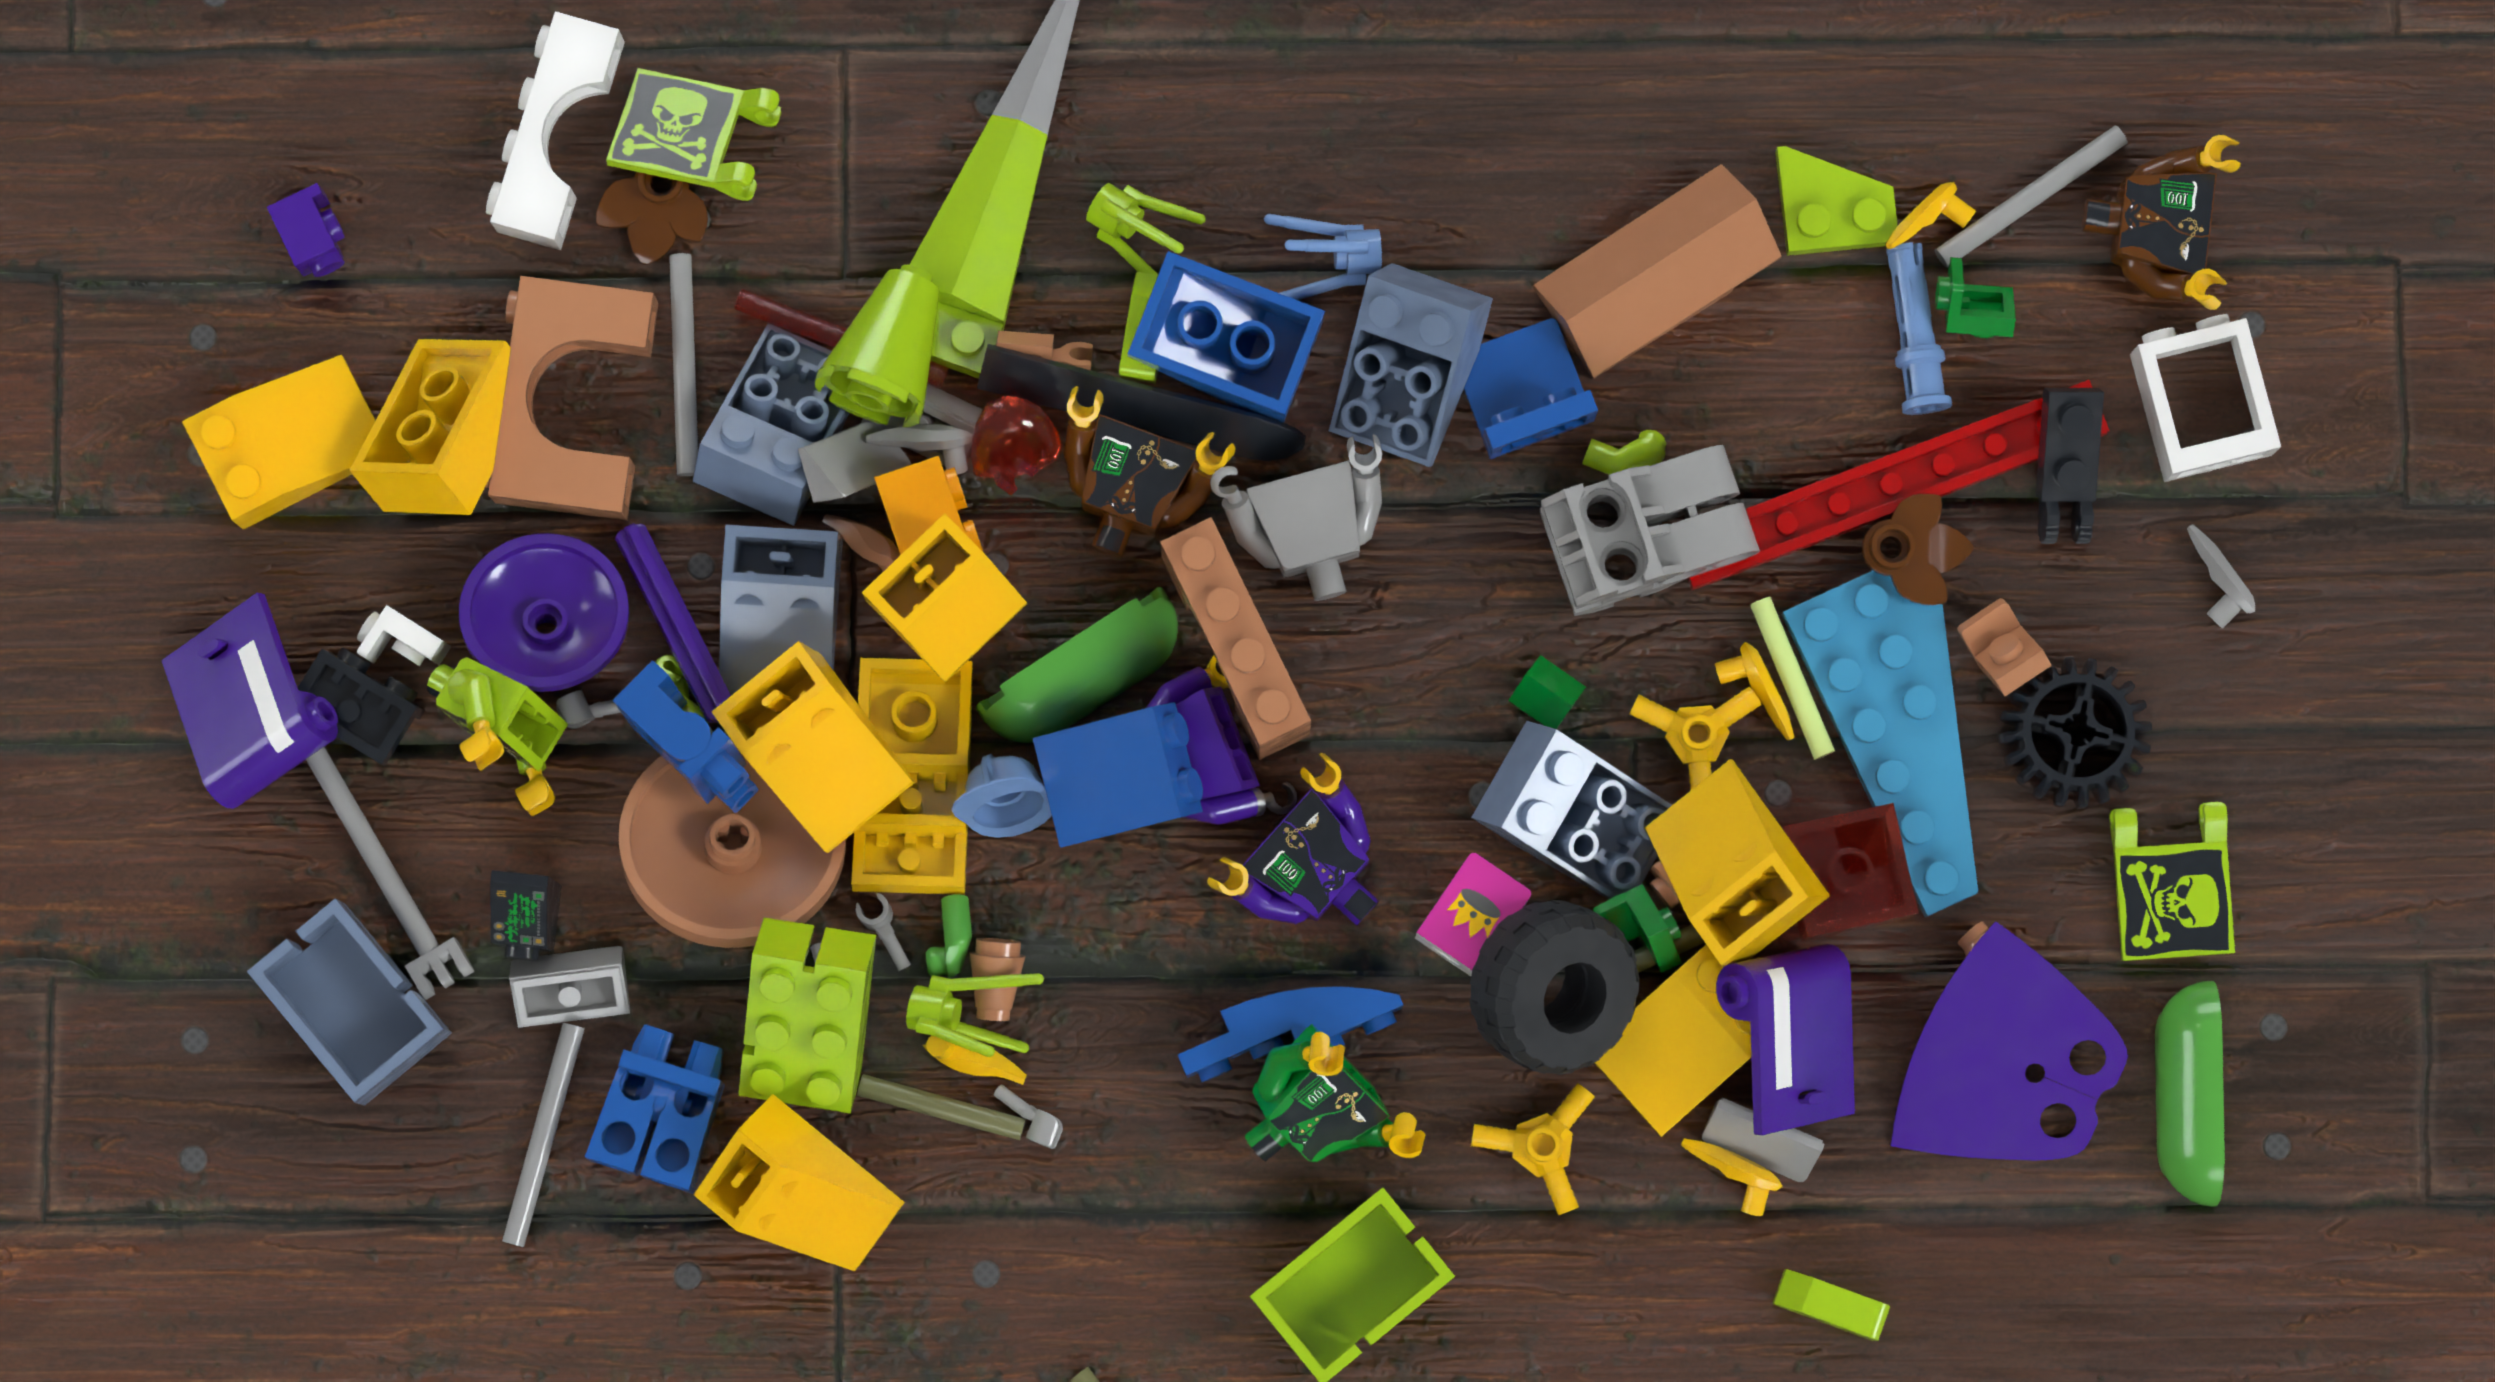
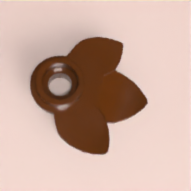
M636 172L634 177L617 180L608 187L599 202L596 212V224L603 228H628L627 235L630 245L638 260L643 265L657 262L667 255L673 247L677 236L692 242H701L703 240L708 223L707 209L703 200L689 189L690 183L672 179V187L669 191L657 193L652 189V184L659 176Z
M1915 494L1904 499L1895 509L1891 519L1883 520L1873 525L1865 534L1862 542L1864 560L1873 571L1884 576H1890L1897 592L1903 598L1913 603L1928 606L1947 602V588L1941 574L1960 565L1974 550L1973 544L1962 533L1948 525L1938 523L1941 516L1942 500L1941 496L1935 494ZM1883 539H1892L1897 543L1899 551L1895 558H1887L1881 553L1880 544Z

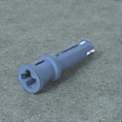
M1913 242L1902 243L1892 249H1886L1891 271L1896 318L1900 333L1901 350L1897 351L1895 365L1897 368L1902 369L1906 401L1901 404L1902 413L1921 415L1950 408L1952 406V399L1949 395H1945L1941 363L1946 359L1945 351L1941 349L1940 345L1935 343L1930 301L1923 265V248L1921 243L1913 244Z

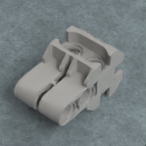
M1724 445L1704 448L1652 466L1628 468L1610 474L1607 480L1583 487V484H1579L1541 500L1542 507L1539 509L1574 616L1594 613L1613 607L1615 602L1639 595L1641 598L1659 592L1681 582V580L1736 563L1760 552L1744 503L1728 505L1698 515V510L1725 502L1740 494ZM1596 502L1609 503L1617 511L1618 520L1610 527L1601 528L1595 526L1587 517V509ZM1683 515L1686 518L1672 524L1659 525L1664 521ZM1613 555H1625L1635 564L1636 573L1628 580L1619 581L1613 579L1605 570L1606 560Z

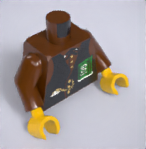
M2217 135L2212 137L2206 146L2199 145L2171 151L2136 167L2132 175L2125 177L2120 184L2117 202L2094 199L2086 200L2082 231L2113 235L2110 261L2121 266L2123 275L2151 298L2190 302L2195 298L2205 308L2210 310L2217 309L2221 302L2212 295H2205V291L2212 284L2226 285L2227 282L2216 271L2206 269L2217 173H2209L2212 166L2227 173L2237 171L2240 167V162L2236 160L2221 162L2220 157L2224 148L2230 145L2236 146L2239 142L2226 135Z
M1075 386L1067 402V412L1071 418L1068 421L1064 448V458L1070 487L1078 497L1082 498V509L1084 511L1102 517L1091 545L1105 553L1123 557L1133 529L1156 537L1161 528H1175L1201 509L1212 491L1210 485L1212 475L1218 469L1224 467L1235 453V446L1231 443L1223 456H1217L1209 448V442L1213 438L1214 432L1208 433L1197 446V449H1193L1101 414L1096 424L1094 420L1098 417L1104 400L1102 392L1097 390L1094 406L1084 407L1077 402L1078 386Z

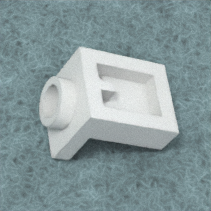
M387 605L381 614L373 612L364 622L357 635V640L361 642L357 653L373 664L392 636L397 638L391 648L419 666L425 657L440 665L451 648L446 642Z

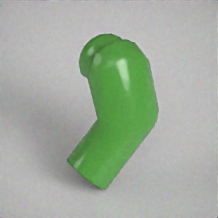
M961 894L948 895L941 899L945 947H930L926 951L927 972L931 977L932 975H948V978H952L962 970L972 939L969 898Z

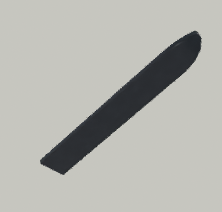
M991 344L987 345L977 389L1066 412L1069 396L1075 386H1078L1077 402L1084 407L1094 406L1097 390H1100L1104 400L1096 418L1097 420L1101 414L1152 434L1197 446L1208 433L1214 432L1215 434L1209 442L1210 449L1225 452L1227 447L1233 443L1235 446L1234 455L1247 459L1263 461L1285 459L1301 451L1306 441V435L1297 428L1264 415Z

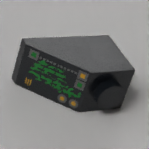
M492 870L490 880L491 943L498 947H505L504 957L538 961L539 951L554 953L562 886L549 876Z

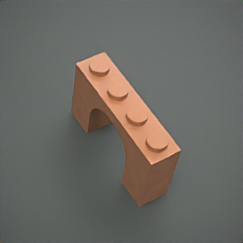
M520 276L518 291L510 290L507 299L506 323L513 324L511 343L509 345L511 351L494 470L485 488H489L488 496L495 504L628 521L635 465L630 457L571 450L552 443L540 433L533 414V396L537 383L544 371L560 357L575 351L598 350L651 357L659 305L654 293Z
M1212 517L1160 541L1162 562L1185 609H1191L1215 655L1234 698L1235 711L1259 760L1310 736L1311 719Z

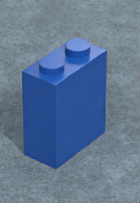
M1175 702L1137 710L1032 738L1060 848L1203 812L1200 802L1203 796L1202 782L1197 771L1191 767L1186 747L1189 741L1188 727L1183 716L1178 713Z

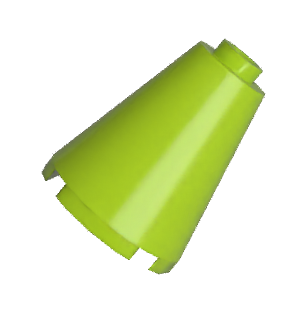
M902 265L901 269L887 271L817 373L815 388L820 392L824 385L832 390L829 398L831 403L855 416L878 424L887 425L891 416L905 418L902 427H912L919 424L924 412L940 292L939 288L932 282L933 277L929 272L913 265Z

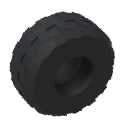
M1562 900L1534 902L1523 906L1522 909L1514 914L1508 915L1497 925L1490 937L1485 940L1471 974V999H1469L1471 1013L1477 1023V1029L1484 1040L1509 1060L1542 1074H1569L1583 1067L1587 1068L1600 1060L1599 1058L1610 1048L1612 1049L1623 1036L1622 1033L1627 1024L1631 1022L1636 1008L1635 1002L1639 991L1637 958L1633 947L1629 945L1624 937L1625 934L1616 925L1594 911ZM1565 967L1562 989L1554 1001L1544 1007V997L1548 984L1555 974Z

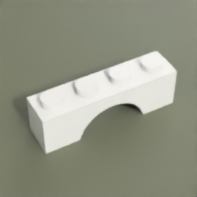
M556 11L551 26L543 25L541 27L534 52L535 57L540 58L535 78L527 77L525 79L519 97L518 108L524 110L519 130L511 129L509 131L503 148L502 161L508 163L502 183L494 182L487 200L486 214L492 215L490 222L497 233L561 250L577 198L571 187L562 181L551 168L548 155L550 134L558 118L571 105L591 96L609 94L625 43L619 29Z

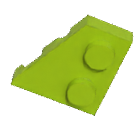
M1787 146L1777 147L1775 153L1787 256L1886 246L1887 241L1898 226L1893 186Z

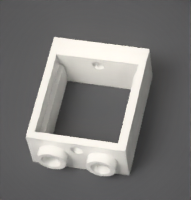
M2228 314L2209 317L2195 323L2196 331L2176 335L2174 327L2156 330L2143 335V344L2137 345L2131 352L2132 365L2164 482L2269 457L2281 448L2246 318L2230 322ZM2231 341L2255 431L2181 449L2157 359Z

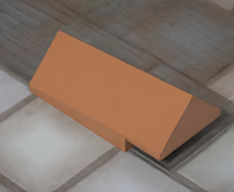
M1720 164L1534 284L1533 288L1552 318L1557 320L1561 332L1591 378L1594 379L1730 294L1734 287L1781 259L1782 255L1757 199Z

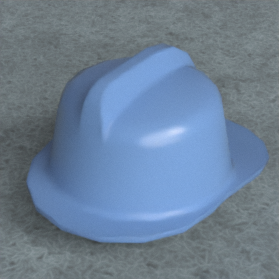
M992 754L982 757L981 764L969 773L965 785V793L954 802L951 808L955 817L967 824L972 830L982 836L995 838L1012 837L1032 831L1044 824L1052 816L1045 786L1034 766L1022 757L1003 756L996 758Z

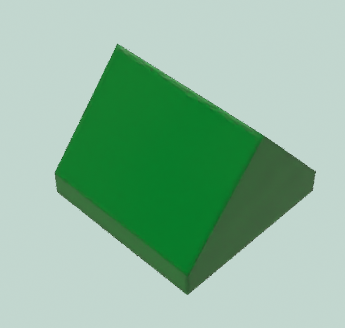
M1540 655L1508 701L1541 725L1557 729L1586 686Z

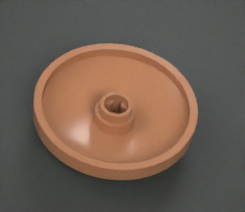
M660 756L641 774L630 790L622 810L619 825V851L623 873L632 894L646 913L658 924L684 939L703 945L723 948L755 946L764 917L803 924L812 918L828 900L838 882L844 864L846 839L832 851L826 853L745 758L744 760L747 765L744 769L750 775L748 778L756 784L759 790L737 813H734L717 796L707 804L695 793L686 778Z

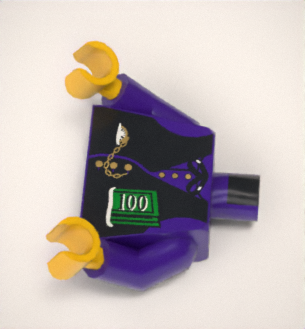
M1320 753L1319 756L1326 763V769L1321 776L1314 778L1305 767H1302L1300 771L1301 777L1312 787L1309 792L1243 865L1225 857L1220 859L1230 869V876L1225 883L1222 884L1208 877L1207 883L1211 888L1232 896L1234 900L1262 919L1292 924L1301 923L1307 918L1317 921L1333 904L1355 925H1358L1379 902L1374 895L1355 879L1369 863L1366 853L1369 850L1371 840L1361 805L1341 779L1339 766L1325 753Z

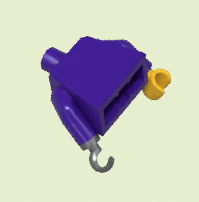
M1215 655L1211 658L1206 669L1196 667L1164 683L1146 708L1172 702L1176 703L1177 711L1183 716L1188 727L1189 741L1186 747L1191 767L1199 774L1203 787V796L1200 800L1203 812L1182 818L1220 825L1261 816L1264 814L1266 807L1276 814H1286L1295 807L1297 793L1288 782L1282 784V787L1288 793V802L1284 807L1276 803L1271 792L1262 793L1259 788H1255L1260 785L1222 689L1229 688L1225 677L1216 670V663L1218 662Z

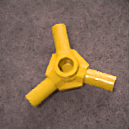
M1747 687L1716 709L1711 705L1682 707L1675 712L1639 694L1629 715L1667 732L1665 739L1681 762L1688 764L1691 791L1712 774L1711 762H1716L1730 733L1728 727L1761 706V702L1755 692L1750 687Z
M1577 1083L1552 1116L1548 1113L1518 1124L1516 1130L1474 1124L1471 1146L1513 1152L1512 1158L1537 1178L1543 1176L1558 1216L1579 1208L1564 1167L1569 1165L1573 1133L1569 1129L1595 1096Z

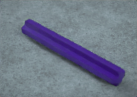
M630 524L616 534L615 540L706 721L709 723H719L712 711L727 700L731 694L646 526L643 524Z

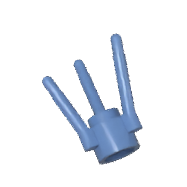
M1267 214L1264 217V222L1268 225L1334 236V240H1287L1285 248L1289 251L1333 252L1335 269L1346 270L1345 274L1279 292L1282 295L1300 300L1345 286L1366 285V274H1372L1381 269L1382 249L1379 229L1364 230L1363 224L1341 225L1275 214Z

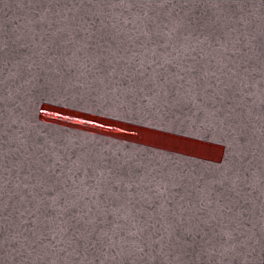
M741 289L734 307L737 311L831 347L836 346L847 328ZM930 361L928 384L942 388L947 378L949 367Z

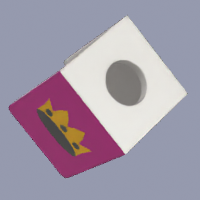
M1471 853L1417 931L1415 939L1471 976L1472 969L1476 964L1479 951L1485 940L1490 937L1497 925L1508 915L1514 914L1526 905L1531 896V891L1478 854Z

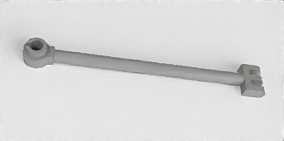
M325 747L307 758L308 765L420 956L405 965V968L423 998L427 1000L435 995L434 987L425 975L432 970L445 989L455 983L445 965L452 958L458 971L464 977L475 972L455 937L439 945Z

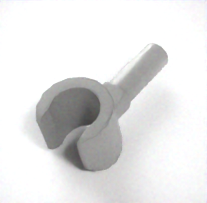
M582 690L569 693L559 698L556 702V709L560 717L568 723L567 727L571 729L585 726L595 718L603 717V715L621 713L612 700L599 701L589 705Z
M876 893L883 906L881 915L875 919L866 918L858 902L855 909L856 914L865 928L877 933L898 971H901L911 964L890 924L893 918L892 908L882 894Z
M999 1085L993 1096L1021 1117L1032 1121L1025 1138L1054 1149L1063 1131L1061 1121L1055 1116L1036 1109L1033 1105H1029L1004 1085Z

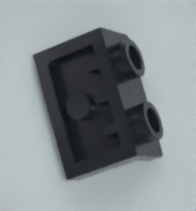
M344 647L340 649L337 655L321 649L298 686V690L312 693L329 701L338 716L337 738L381 765L386 766L415 718L420 720L426 711L413 703L418 693L389 676L385 684L366 674L371 664Z

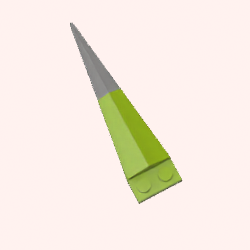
M1080 0L1054 1L910 265L929 272L933 277L932 282L940 291L930 361L978 379L987 345L996 346L998 331H1004L1036 184Z

